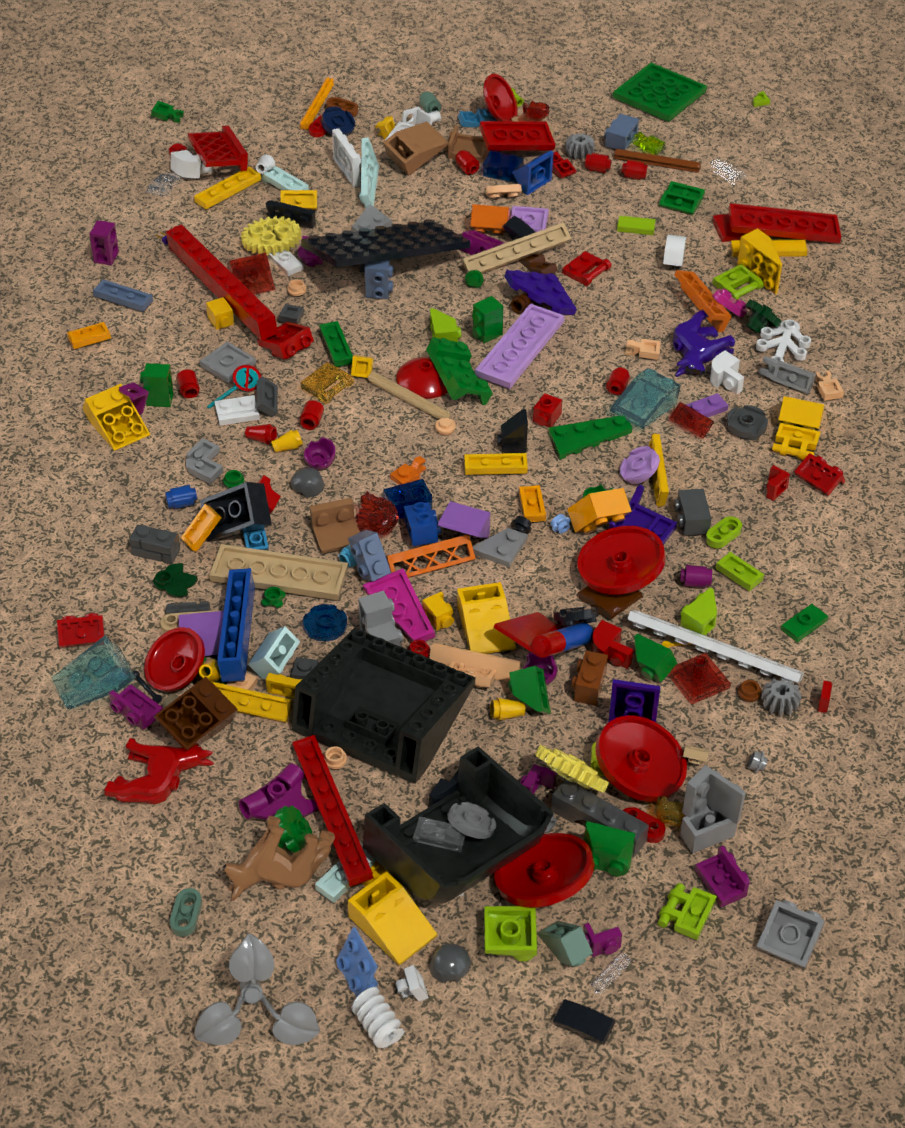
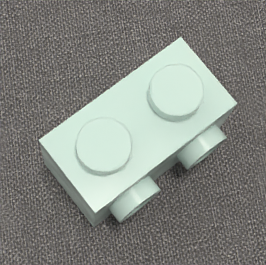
M286 626L272 631L267 635L248 665L264 680L268 673L280 674L294 654L300 641Z

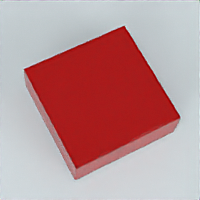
M823 681L818 712L826 713L828 710L833 685L830 681Z

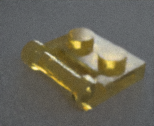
M327 362L301 381V388L319 398L322 403L328 404L332 400L331 398L341 390L353 385L354 379L350 374ZM338 379L341 380L339 383H337L334 387H332V388H331L330 390H328L327 392L324 391L326 388H328L330 385H332V384H333L334 382H336Z

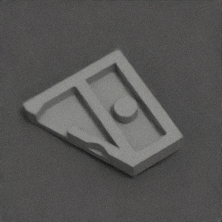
M508 527L473 546L474 554L510 567L528 540V534Z

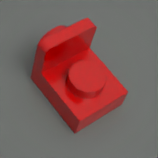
M775 465L770 467L769 479L766 485V497L774 501L788 489L790 473Z

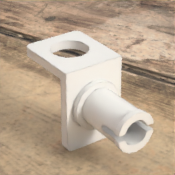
M419 107L405 110L402 115V122L412 125H418L427 121L432 126V123L441 120L439 112L426 113ZM412 113L411 120L407 122V116Z

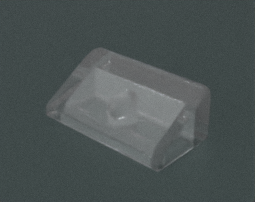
M713 158L709 166V170L733 185L749 177L748 174L724 159Z

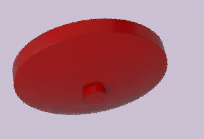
M619 526L607 529L592 537L581 549L577 566L582 581L594 591L611 595L626 594L649 585L659 576L665 566L666 553L661 539L654 532L638 526Z
M621 716L611 720L597 738L595 751L599 767L608 781L622 793L637 800L658 802L673 796L684 783L687 775L686 757H683L684 752L675 737L660 724L640 716Z
M548 833L542 836L536 846L494 873V879L500 895L509 903L529 908L544 907L564 901L579 892L588 883L593 874L594 859L588 844L579 837L565 833Z

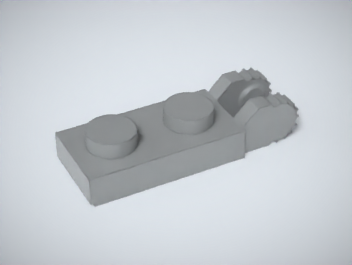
M770 357L763 358V362L774 366L775 370L773 372L766 368H760L759 374L804 393H810L816 377L815 373Z

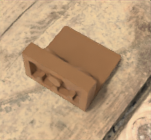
M352 498L310 506L311 526L322 554L342 550L349 545L348 538L359 533L354 519V503Z

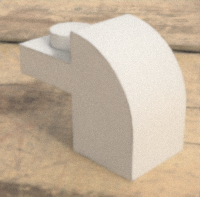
M188 150L171 153V170L181 177L200 178V174L212 172V167H205L198 155L193 156Z
M667 235L663 264L683 265L686 236Z
M727 351L717 355L713 359L710 381L712 385L716 388L723 385L727 390H731L735 394L740 393L744 382V376L738 373L740 360Z

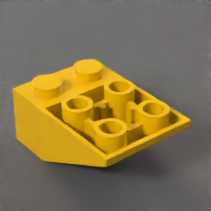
M756 229L741 237L737 266L740 264L745 266L763 281V285L767 290L778 294L782 262L771 238L759 229Z
M122 384L86 398L82 408L92 426L114 451L151 435L131 399L119 391V387Z
M501 582L458 588L457 609L469 650L489 654L516 649L515 641L493 628L495 623L510 620Z
M387 871L348 899L349 918L399 966L437 937L436 931L404 887Z

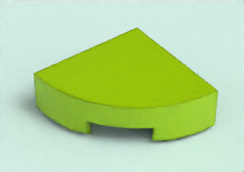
M764 91L757 93V96L753 99L754 107L770 105V99Z

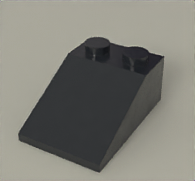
M245 482L200 500L201 509L204 504L210 505L222 517L207 537V542L241 535L245 532L257 531L272 525L264 483Z

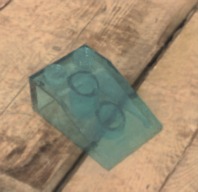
M647 368L633 379L611 406L610 411L618 416L625 417L627 421L643 429L677 404L681 384L657 373L653 369Z
M105 635L51 678L66 708L70 710L108 696L112 690L115 692L120 691L134 680L136 676L121 648Z

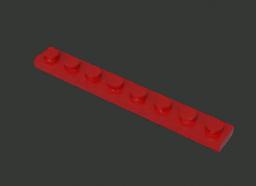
M315 735L292 742L293 749L304 772L326 830L335 835L332 845L349 886L351 887L374 879L371 867Z

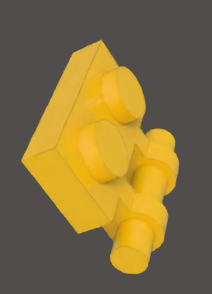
M780 423L775 442L782 443V445L774 443L772 451L779 452L783 456L787 454L804 460L809 453L814 455L815 452L807 451V449L816 451L821 432Z

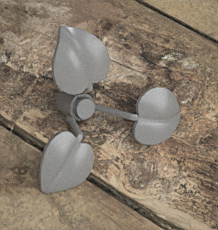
M250 933L246 935L242 943L234 950L229 960L231 975L240 981L241 995L238 997L235 1009L232 1011L230 1005L224 1001L213 1003L203 1011L195 1027V1038L198 1041L213 1045L229 1044L239 1036L241 1031V1021L235 1015L239 1013L242 1003L245 1001L246 1003L254 1004L261 1000L273 1017L278 1019L274 1023L272 1031L280 1042L288 1045L303 1044L316 1037L320 1031L315 1013L307 1004L298 1001L288 1003L282 1008L280 1015L266 999V996L262 994L260 981L271 977L274 971V959L267 946Z

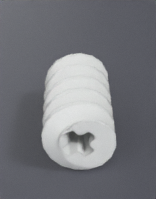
M371 987L363 991L355 999L352 1011L357 1015L359 1022L363 1024V1028L368 1032L375 1046L386 1048L397 1042L405 1031L399 1028L401 1022L399 1019H394L395 1013L389 1011L390 1005L384 1003L385 998L382 995H378L379 989Z

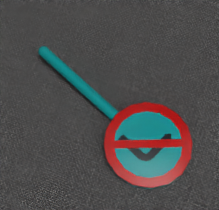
M251 365L237 367L232 376L235 386L207 405V408L210 409L215 405V401L224 399L237 388L243 392L257 390V380L261 378L259 370Z

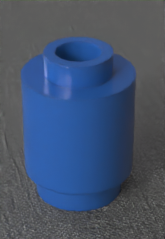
M190 484L171 488L170 491L165 492L169 509L192 506L194 501L198 500L196 490L191 488Z

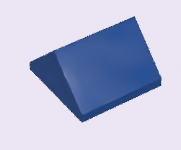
M553 151L536 157L512 172L525 195H529L552 180Z

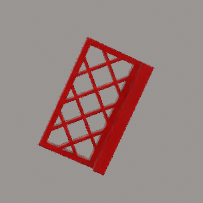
M229 125L222 126V132L188 133L187 138L205 167L237 165L240 171H247L248 153Z

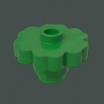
M292 805L290 807L284 806L277 810L274 817L281 820L279 827L284 828L278 847L282 849L288 848L293 853H296L304 848L306 834H313L309 822L302 817L300 810Z

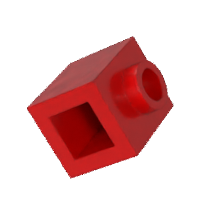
M544 393L533 407V422L541 426L552 427L562 414L563 399Z

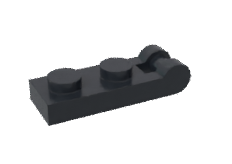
M274 200L266 202V210H268L266 216H269L270 219H273L275 216H277V219H280L284 216V220L290 218L291 221L295 220L296 224L299 223V226L313 229L316 225L314 210Z

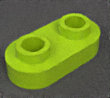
M732 516L723 518L707 531L706 543L712 548L726 546L741 534L742 522Z

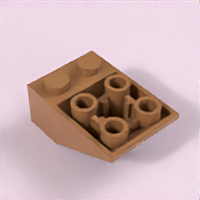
M426 121L397 131L385 140L383 144L386 154L407 175H410L448 146L449 142Z

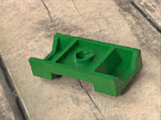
M432 337L426 351L452 400H457L469 393L477 395L482 405H486L493 393L488 383L483 379H478L469 363L472 354L468 346L461 341L455 342L445 338Z

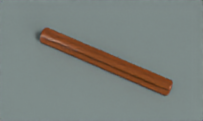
M616 149L614 152V159L627 161L628 159L644 162V164L696 173L701 168V163L622 149Z

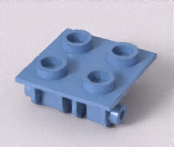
M353 927L336 962L338 969L344 974L350 990L354 992L357 998L366 989L378 986V982L374 978L378 966L357 929Z

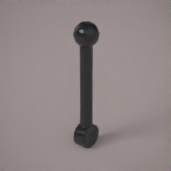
M132 671L131 677L136 679L153 697V701L157 704L161 703L162 696L153 692L140 677L139 671Z

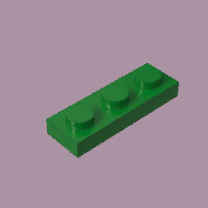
M339 322L319 324V331L334 367L352 364L353 355Z

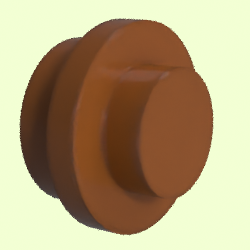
M746 680L739 686L738 695L745 701L753 702L760 698L761 688L756 681Z

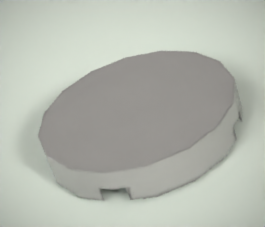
M462 802L461 805L455 803L448 812V820L451 825L467 836L486 839L492 836L496 828L495 819H490L488 817L489 813L478 805L469 802Z

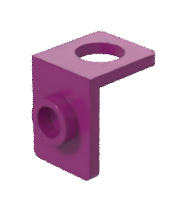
M135 382L119 387V391L131 399L137 412L141 415L144 411L149 391Z

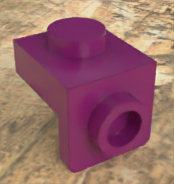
M534 764L528 775L522 777L520 783L533 794H535L539 785L554 789L556 773L546 767Z
M584 924L583 932L593 952L592 957L604 953L610 955L621 948L622 933L619 927L594 934L590 924Z

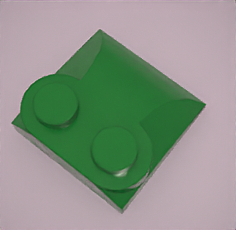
M587 821L584 841L591 849L594 859V870L605 871L616 877L626 875L632 864L636 833Z

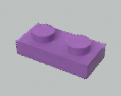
M717 393L684 405L683 411L695 423L727 411L729 405Z

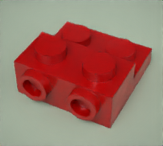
M285 322L278 326L277 334L263 341L259 338L257 339L259 346L271 349L273 356L282 359L291 358L297 351L307 348L314 341L310 327L291 322Z

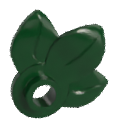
M176 563L167 566L165 570L157 572L153 579V584L156 589L166 591L170 596L184 597L188 595L187 589L196 584L198 577L184 573L183 563Z

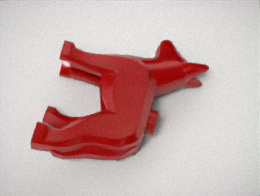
M129 738L126 744V749H130L128 760L148 764L149 775L130 781L124 779L123 776H118L114 782L108 781L104 790L105 796L115 797L121 802H145L149 804L164 802L172 790L176 791L178 789L181 771L198 765H214L211 760L207 759L213 752L203 750L199 744L186 751L183 747L143 745L136 742L135 739Z

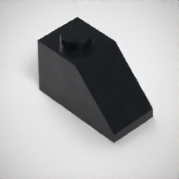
M522 409L501 425L500 434H497V446H501L502 454L527 453L528 421L526 409Z

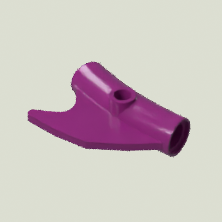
M292 763L288 764L263 787L239 800L240 811L246 819L259 818L267 820L268 816L274 817L277 810L284 806L290 807L292 805L299 809L302 817L314 813L318 808L315 800H308L302 796L301 784L304 779V772L300 767Z

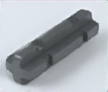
M201 601L199 604L197 602L178 603V605L175 603L166 605V614L210 611V603L208 601Z

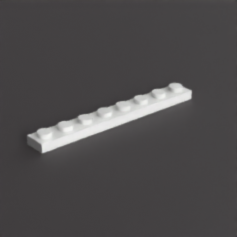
M637 610L630 611L628 620L633 621V626L641 629L646 627L654 629L653 633L659 636L666 637L667 634L675 637L674 641L687 645L689 642L695 644L697 650L706 653L709 650L717 653V657L729 661L730 658L739 661L738 665L750 669L752 666L760 669V673L771 677L773 674L783 677L786 682L792 680L793 685L795 682H801L805 673Z

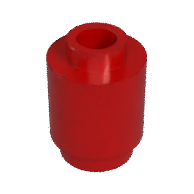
M461 150L456 154V164L467 175L478 171L480 163L469 151Z
M587 154L585 168H588L589 171L606 173L607 170L611 169L612 160L609 159V155Z
M627 159V163L623 162L621 173H624L625 178L645 179L648 165H645L644 162Z
M618 367L611 372L606 383V389L609 393L622 395L625 392L630 381L628 370Z
M190 369L180 371L176 379L181 395L186 399L197 397L200 387L196 373Z
M309 400L305 403L300 416V423L303 428L313 430L318 427L324 413V406L320 402Z

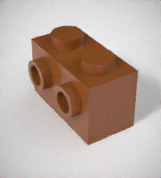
M585 651L584 658L578 660L576 672H579V674L573 677L571 689L575 690V702L597 706L607 672L608 655Z

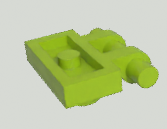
M677 883L667 896L668 902L666 906H663L659 912L660 918L657 924L662 928H666L669 922L674 921L676 922L674 926L675 932L698 940L715 905L717 896L693 887L690 894L684 892L685 886L682 883ZM677 904L684 905L682 911L676 910Z

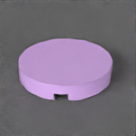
M648 446L638 447L629 453L630 456L627 459L624 458L620 467V474L628 483H642L649 479L657 470L660 462L659 455Z

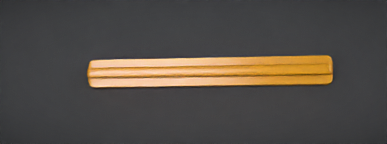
M327 77L300 122L301 129L308 130L309 125L313 122L334 85L333 78Z

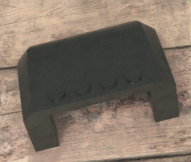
M477 746L460 757L457 790L409 820L400 824L401 818L385 803L366 813L363 848L396 880L419 898L446 903L536 846L544 835L554 812ZM462 802H469L484 808L489 813L488 817L490 819L494 818L496 821V828L492 836L486 839H477L459 832L448 820V812L451 806L455 803L461 805Z

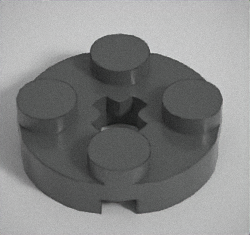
M744 405L740 409L734 407L727 415V430L738 437L756 440L766 432L768 418L766 419L763 410L755 406Z

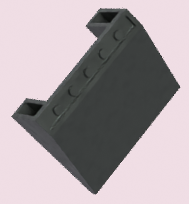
M353 628L296 685L292 730L307 737L315 735L316 740L330 747H340L350 756L416 783L432 762L472 691L476 677L368 634L363 630Z

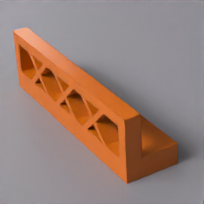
M676 270L674 275L680 281L681 289L700 311L704 310L709 316L706 319L714 326L716 331L723 332L732 317L729 312L714 299L712 292L695 272Z
M469 534L386 556L391 573L395 572L393 563L403 562L408 565L405 572L407 577L476 559ZM466 544L469 557L461 558L454 554L458 546ZM441 550L449 554L448 559L443 564L434 560L437 552ZM419 556L429 560L424 569L413 565ZM411 568H413V569L416 570V571H413V572H410V573H409V571L411 570Z

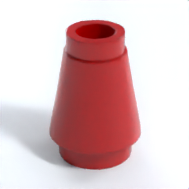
M271 424L247 426L245 436L255 441L270 444L271 441L277 439V429Z

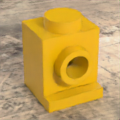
M442 591L422 600V607L430 624L436 631L448 628L454 623V618L452 617L453 609L448 602L444 601Z

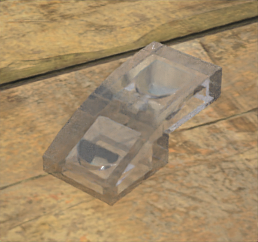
M166 171L152 181L147 188V192L161 197L168 195L172 192V186L181 183L182 177Z

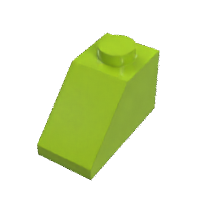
M430 308L432 336L458 342V338H461V327H457L456 319L434 308Z

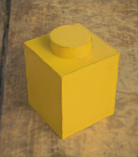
M224 297L206 302L207 317L216 330L234 325L233 310Z

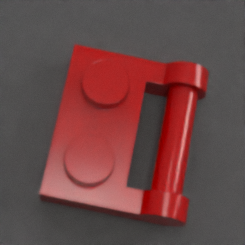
M584 251L562 268V274L588 286L595 277L603 271H608L612 264L608 259L602 260Z

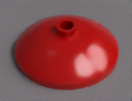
M494 73L487 76L483 85V96L488 111L497 121H511V118L517 117L518 109L516 98L510 85L499 74Z
M430 357L411 359L404 363L397 372V384L425 399L437 398L448 393Z
M186 627L174 628L161 635L151 646L146 656L144 672L148 683L162 692L176 691L190 683L198 674L205 656V646L200 635Z

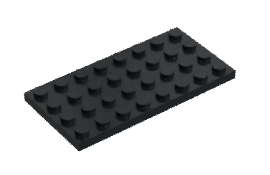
M426 219L421 223L411 221L406 225L392 224L391 227L361 228L356 232L346 230L342 231L341 234L310 235L306 239H301V247L338 268L470 248V240L451 229L445 228L442 224H437L432 219Z

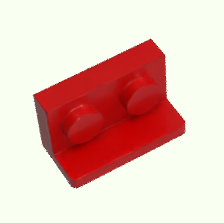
M811 453L806 456L794 471L797 477L827 496L832 493L839 483L842 485L845 483L843 471L840 468L828 465L824 458L819 455L815 457Z
M89 613L85 617L79 618L69 615L62 617L61 620H57L59 648L104 644L105 624L103 615Z

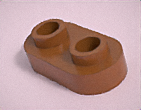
M331 97L326 101L327 108L340 107L342 108L341 110L350 112L353 117L358 115V105L355 102L339 97Z

